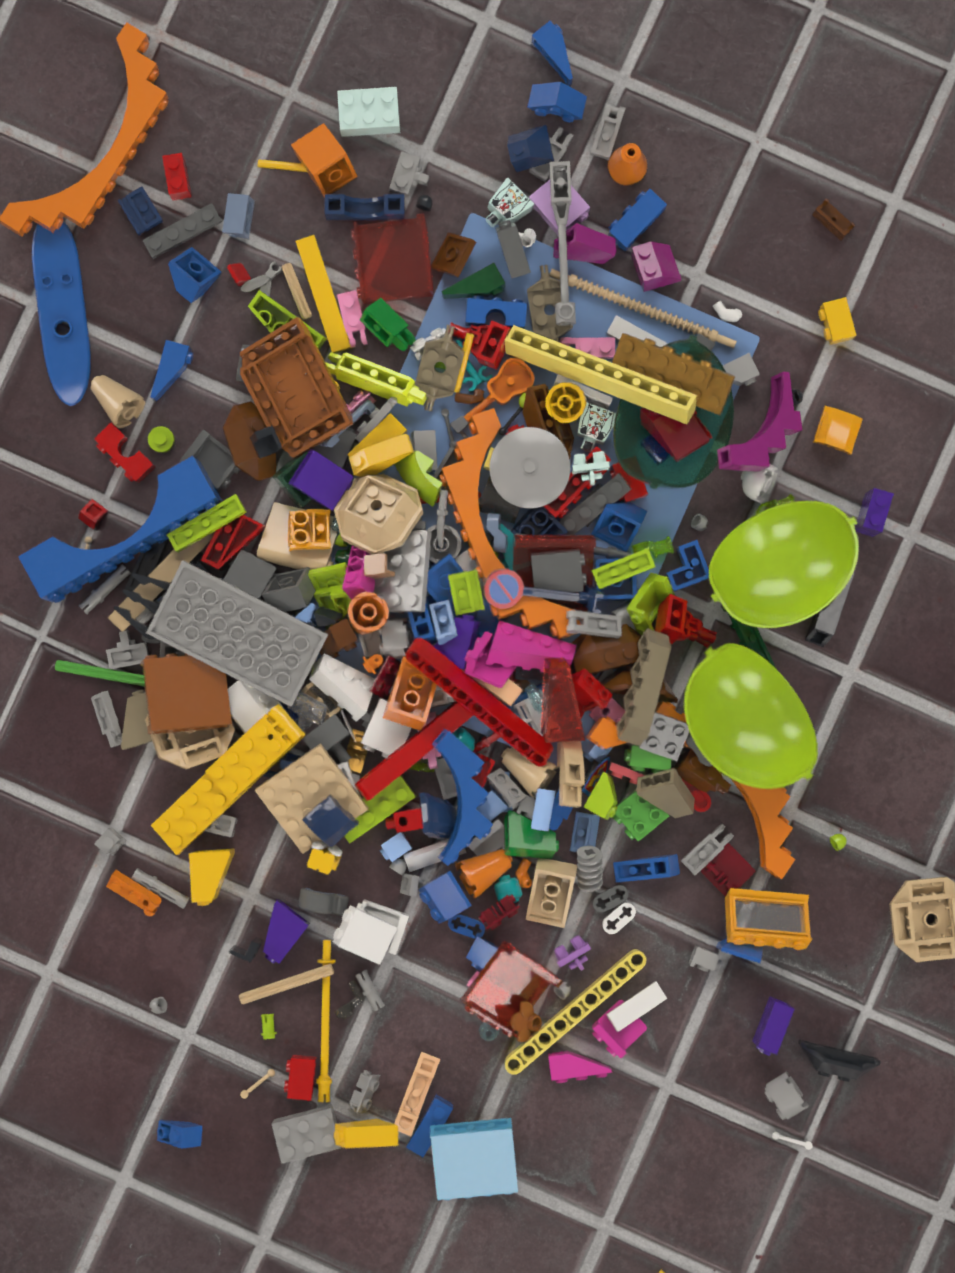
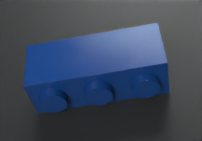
M651 189L646 193L642 191L635 199L637 202L632 207L629 205L623 211V217L619 221L616 219L609 226L608 236L616 238V244L625 252L666 209L667 204Z

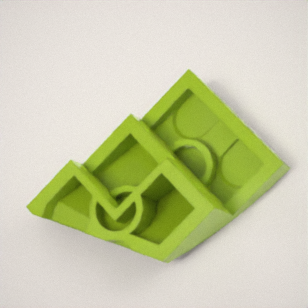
M416 450L395 463V467L405 483L417 489L419 497L433 507L438 500L443 483L429 475L434 460Z
M346 562L313 569L308 573L316 590L314 597L319 607H325L341 613L343 617L339 621L348 614V607L352 601L342 589L347 569ZM332 625L325 626L326 630H328L329 627Z

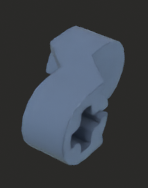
M488 513L486 529L494 536V552L506 553L508 536L500 530L501 515Z

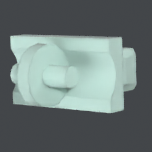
M604 451L594 452V463L586 464L585 454L574 455L572 474L589 472V474L581 475L582 481L589 480L590 486L595 485V479H602V474L594 472L608 470L610 467L609 461L606 462Z

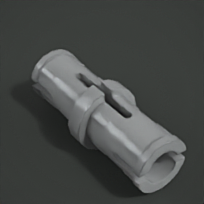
M364 970L362 974L365 980H363L360 973L355 975L363 989V995L367 996L373 1011H377L379 1009L375 1001H377L380 1009L385 1004L377 992V986L372 983L367 970Z

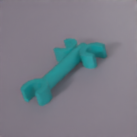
M456 340V343L461 348H463L462 342L460 340ZM468 359L466 370L471 377L464 378L462 383H473V386L468 389L469 393H471L483 381L487 382L492 379V374L484 377L482 372L487 367L482 366L477 372Z

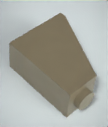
M144 690L133 692L132 697L127 698L121 742L122 750L152 742L145 722L148 708L146 692L144 693Z
M675 768L638 777L636 793L643 799L674 818L694 814L695 798Z

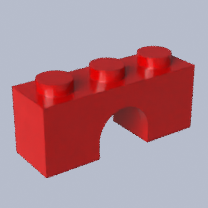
M112 422L94 438L98 442L96 447L103 454L107 452L112 457L110 461L117 468L121 466L126 471L124 475L131 482L135 480L140 483L156 467L140 451L132 457H124L122 455V445L128 438Z

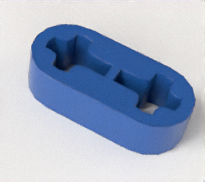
M458 913L448 921L449 928L452 931L476 939L477 936L481 938L485 933V926L481 921ZM459 917L461 918L460 922L466 924V926L459 925L455 928L454 923L451 922L452 919L456 920ZM476 924H479V929L482 931L481 933L477 932L476 935L473 934L472 929L467 928L468 925L475 927Z

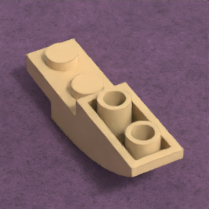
M558 728L557 768H560L559 806L578 808L581 806V786L585 785L582 745L578 730Z

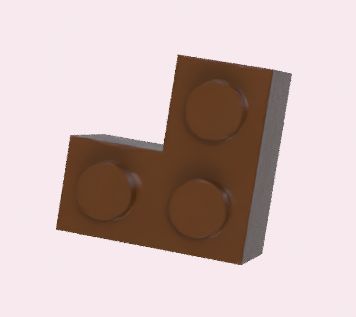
M347 618L324 631L328 636L320 650L321 656L326 654L335 659L340 656L339 652L343 650L349 652L358 647L357 643L360 641Z

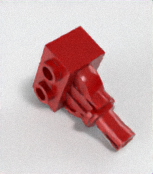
M491 321L490 325L476 326L471 324L470 328L461 327L453 322L450 323L451 326L455 327L452 336L465 341L466 333L474 334L470 351L480 364L495 370L498 369L505 353V338L511 330L510 327L495 321Z
M669 594L659 604L655 631L668 635L671 645L676 640L684 641L688 639L694 642L697 638L711 644L714 643L717 632L704 628L700 620L693 617L687 610V600Z

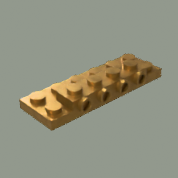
M622 333L612 363L697 395L696 406L718 415L722 414L735 379L734 375L711 367L712 363L708 361L693 360L694 356L683 352L681 355L677 354L672 347L663 345V348L659 347L654 340L648 338L642 340Z

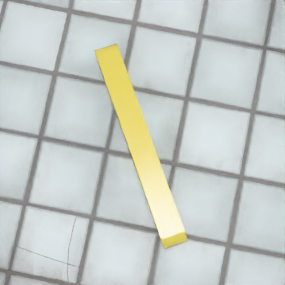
M638 949L628 952L547 1021L539 1031L533 1033L526 1042H523L505 1058V1069L507 1072L513 1075L520 1073L640 971L646 964V957L643 952ZM639 954L642 956L639 964L631 962L633 955ZM623 967L627 970L624 977L616 976L618 968ZM605 980L611 982V987L608 990H602L600 987L601 983ZM588 994L596 995V1000L593 1003L585 1001V997ZM579 1007L581 1009L580 1014L572 1016L570 1014L571 1008ZM557 1020H563L566 1023L563 1029L555 1028L554 1024ZM542 1033H548L550 1039L547 1042H541L539 1036ZM532 1046L535 1052L528 1056L523 1052L525 1047ZM516 1059L520 1064L517 1068L513 1069L509 1067V1061Z

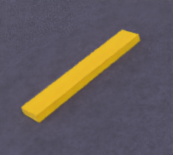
M315 235L297 240L296 244L332 353H337L351 348Z

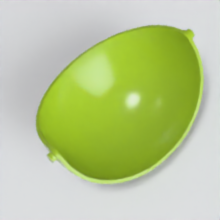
M819 501L790 502L754 515L736 527L721 542L711 559L709 580L714 590V594L711 595L713 601H719L725 610L736 620L758 628L784 627L815 615L828 606L842 592L854 572L859 553L858 537L854 529V525L857 524L854 517H847L842 510L831 504Z
M725 644L716 650L709 648L705 651L707 656L692 673L684 698V710L688 729L704 757L729 778L756 788H780L793 784L802 778L809 780L813 777L811 772L818 757L815 730L803 703L788 681L766 659L744 646Z

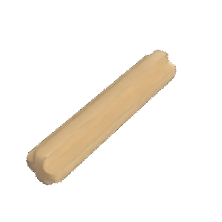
M284 264L282 270L303 320L312 317L292 264Z

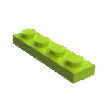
M234 494L168 533L167 536L175 551L179 553L247 513L238 495Z

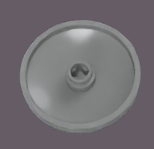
M535 427L520 428L504 436L494 448L490 459V476L497 492L510 504L521 508H539L553 502L564 491L570 476V460L566 448L552 433Z

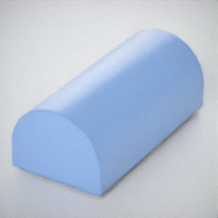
M537 789L531 824L532 829L549 831L555 791Z

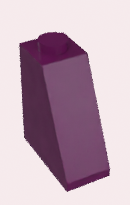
M578 223L566 231L567 260L604 264L616 254V238ZM558 238L554 240L553 257L559 259Z

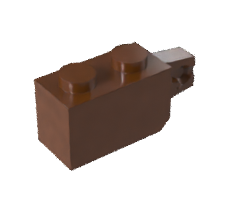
M690 749L679 756L674 768L682 779L703 792L711 790L725 794L729 791L731 784L723 779L722 772L713 765L706 766L702 764L694 751Z

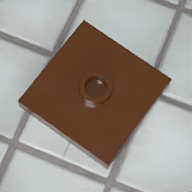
M448 232L431 268L438 272L459 277L477 242L471 238Z

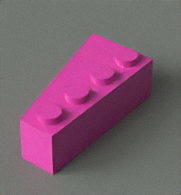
M499 620L485 665L498 663L502 664V667L510 668L511 665L521 666L524 670L537 668L541 672L567 675L576 645Z

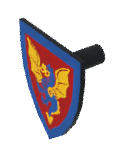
M610 755L603 758L598 764L592 762L586 774H584L585 785L581 787V791L588 797H590L602 773L608 772Z

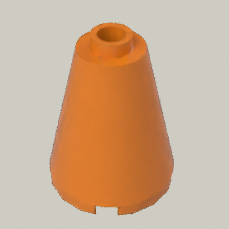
M628 143L611 154L608 161V170L614 181L621 185L629 186L642 180L647 171V160L636 144Z
M373 592L358 594L349 604V620L353 630L360 635L381 629L388 619L389 609L386 601Z
M503 849L461 860L455 864L456 870H461L462 874L459 878L470 895L473 894L475 899L512 867L511 862H513L512 856L505 855Z

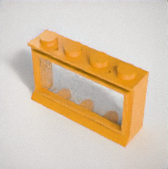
M730 888L725 897L727 942L736 945L754 944L757 947L767 945L774 946L775 948L791 947L796 950L806 949L812 940L808 910L809 895Z

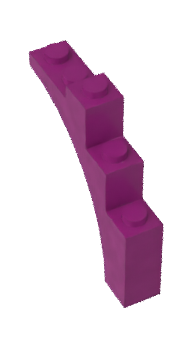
M782 372L771 377L770 405L759 431L743 444H731L717 450L720 470L758 472L770 467L768 453L774 454L786 449L785 435L790 436L802 431L800 411H794L790 372Z

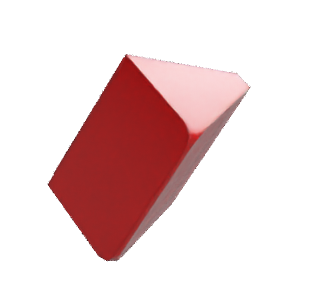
M242 263L229 264L227 266L237 286L240 287L248 280H251Z
M91 499L82 508L78 518L90 528L95 529L108 510Z

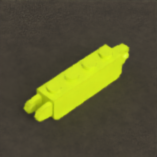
M330 352L327 357L331 362L337 364L335 366L326 362L330 373L335 375L337 380L388 400L391 397L397 398V403L408 407L409 403L412 404V402L424 405L427 399L426 393L419 390V387L415 385V381L411 377L349 353H343L341 356Z

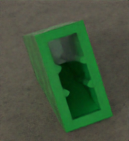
M508 810L504 817L505 855L552 859L559 849L556 833L550 829L549 831L532 829V820Z

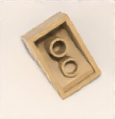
M538 858L525 920L565 928L577 865Z

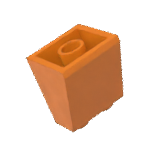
M324 123L291 144L296 156L324 198L325 194H332L358 177L347 153Z

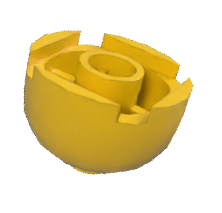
M562 382L553 386L546 397L548 414L561 423H570L577 420L583 414L586 407L584 391L578 385L571 382Z

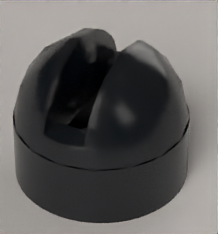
M428 195L420 196L416 207L423 211H431L433 204L431 197Z
M793 389V406H797L802 402L803 394L800 390ZM793 392H796L799 401L796 402Z

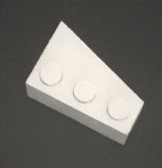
M323 654L314 663L309 680L327 696L330 695L338 702V706L341 709L345 708L352 715V719L357 722L367 713L373 694L370 692V689L375 679Z

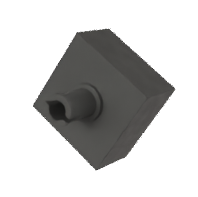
M307 567L273 575L262 594L265 602L284 612L293 611L296 617L308 606L316 591L308 576L310 568Z
M338 714L331 716L303 738L311 750L322 744L327 752L332 751L340 763L347 762L352 758L341 744L342 740L350 735V732Z

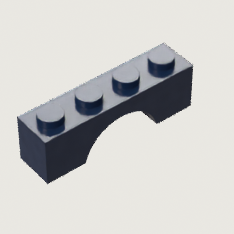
M325 194L326 220H405L404 194H384L377 198L364 199L349 197L345 194Z

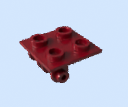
M388 655L370 692L387 700L401 662Z
M729 843L700 871L725 897L730 888L739 889L756 872Z
M507 894L499 900L505 910H503L498 901L496 902L502 911L500 914L491 905L497 916L494 915L490 908L481 912L482 915L479 916V919L482 923H485L486 930L490 927L492 930L502 924L501 921L504 917L508 916V918H511L519 912L520 904L519 902L514 903L516 899L512 894L510 896Z

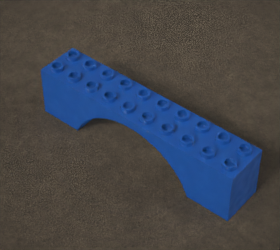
M191 456L158 475V493L153 510L142 527L125 541L108 548L87 550L69 546L65 542L51 537L18 557L40 598L52 603H58L65 599L66 594L81 590L83 588L82 585L85 583L97 581L100 578L99 575L104 572L110 573L117 568L118 564L133 560L134 555L137 553L147 552L152 548L151 545L156 542L162 543L166 541L168 533L221 503L222 499L216 488H214L215 486L202 463L194 456Z

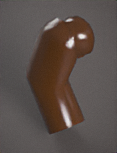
M475 389L474 395L456 393L455 402L463 404L479 403L484 400L485 392L481 389Z

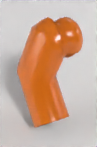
M524 857L515 872V876L522 888H530L532 880L527 870L532 862Z

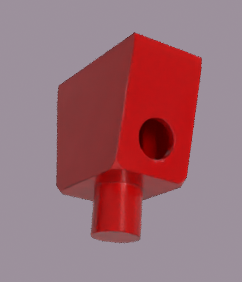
M421 807L398 811L393 814L394 817L385 819L387 829L396 828L397 833L423 829Z

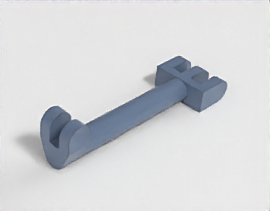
M366 400L351 414L353 423L364 413L370 415L376 409V406L370 400ZM346 429L320 443L319 446L333 447L340 441L338 437Z

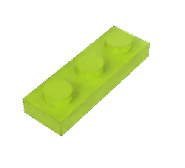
M647 548L596 568L591 572L598 589H602L656 566Z

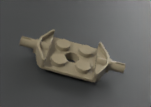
M541 265L539 266L541 271L540 280L527 289L533 333L559 342V338L573 329V325L558 326L556 325V312L553 315H547L544 312L546 306L551 305L555 308V304L561 302V288L559 280L550 278L548 265H544V267Z
M447 325L442 338H435L425 342L415 385L419 387V390L426 393L427 401L424 409L432 411L436 399L454 394L465 352L453 341L452 335L455 327ZM437 362L445 364L446 369L444 372H438L435 369Z

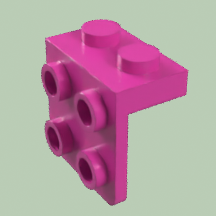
M485 631L481 638L478 637L475 641L473 650H469L466 654L465 661L467 664L465 673L495 687L502 688L517 666L511 665L510 668L502 667V664L498 663L485 665L493 634Z
M618 1000L592 1025L594 1030L592 1034L599 1042L604 1041L608 1045L606 1049L613 1057L617 1055L620 1059L627 1054L625 1050L647 1030V1026L640 1018L619 1032L615 1030L606 1014L624 1003L623 1000Z

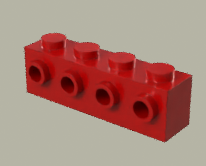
M596 446L587 455L586 464L594 463L593 453L602 451L599 447ZM605 454L606 462L609 461L610 463L611 459ZM608 470L595 471L594 473H601L603 476ZM571 472L568 483L561 495L553 502L543 506V508L555 519L557 517L561 519L569 511L567 507L572 502L576 504L583 497L581 492L585 488L589 490L592 487L589 480L582 481L581 475L589 474V472L572 474Z

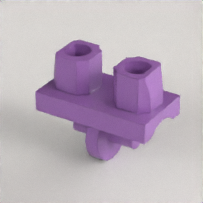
M577 935L570 939L575 948L568 953L563 944L554 949L559 967L575 960L568 965L572 970L578 966L581 971L584 970L582 963L586 962L588 958L586 955L579 959L578 957L591 948L588 942L585 943L580 935Z

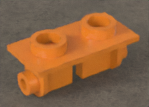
M374 654L368 659L362 657L365 661L362 664L367 672L370 674L373 672L377 675L376 670L384 664V658L379 654Z

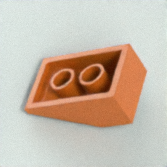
M403 656L383 718L421 731L427 721L437 685L408 662L405 656Z

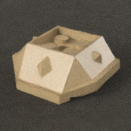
M385 474L354 478L352 486L349 490H346L334 508L342 540L372 555L384 553L402 546L423 515L418 490Z
M147 715V717H146V719H145V722H146V725H147V726L149 725V716H148V715ZM231 724L227 728L150 734L158 758L183 769H189L220 758L227 751L235 729L233 724Z
M948 877L905 881L889 903L894 944L915 962L955 958V883ZM929 914L934 915V921L931 924L926 922V917Z

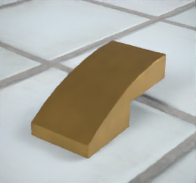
M353 729L356 742L351 736L347 753L352 758L348 760L353 774L361 775L368 750L363 748L364 744L361 743L365 732Z

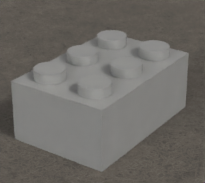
M332 1104L273 1120L272 1128L282 1164L341 1148V1146L335 1145L334 1132L337 1120Z

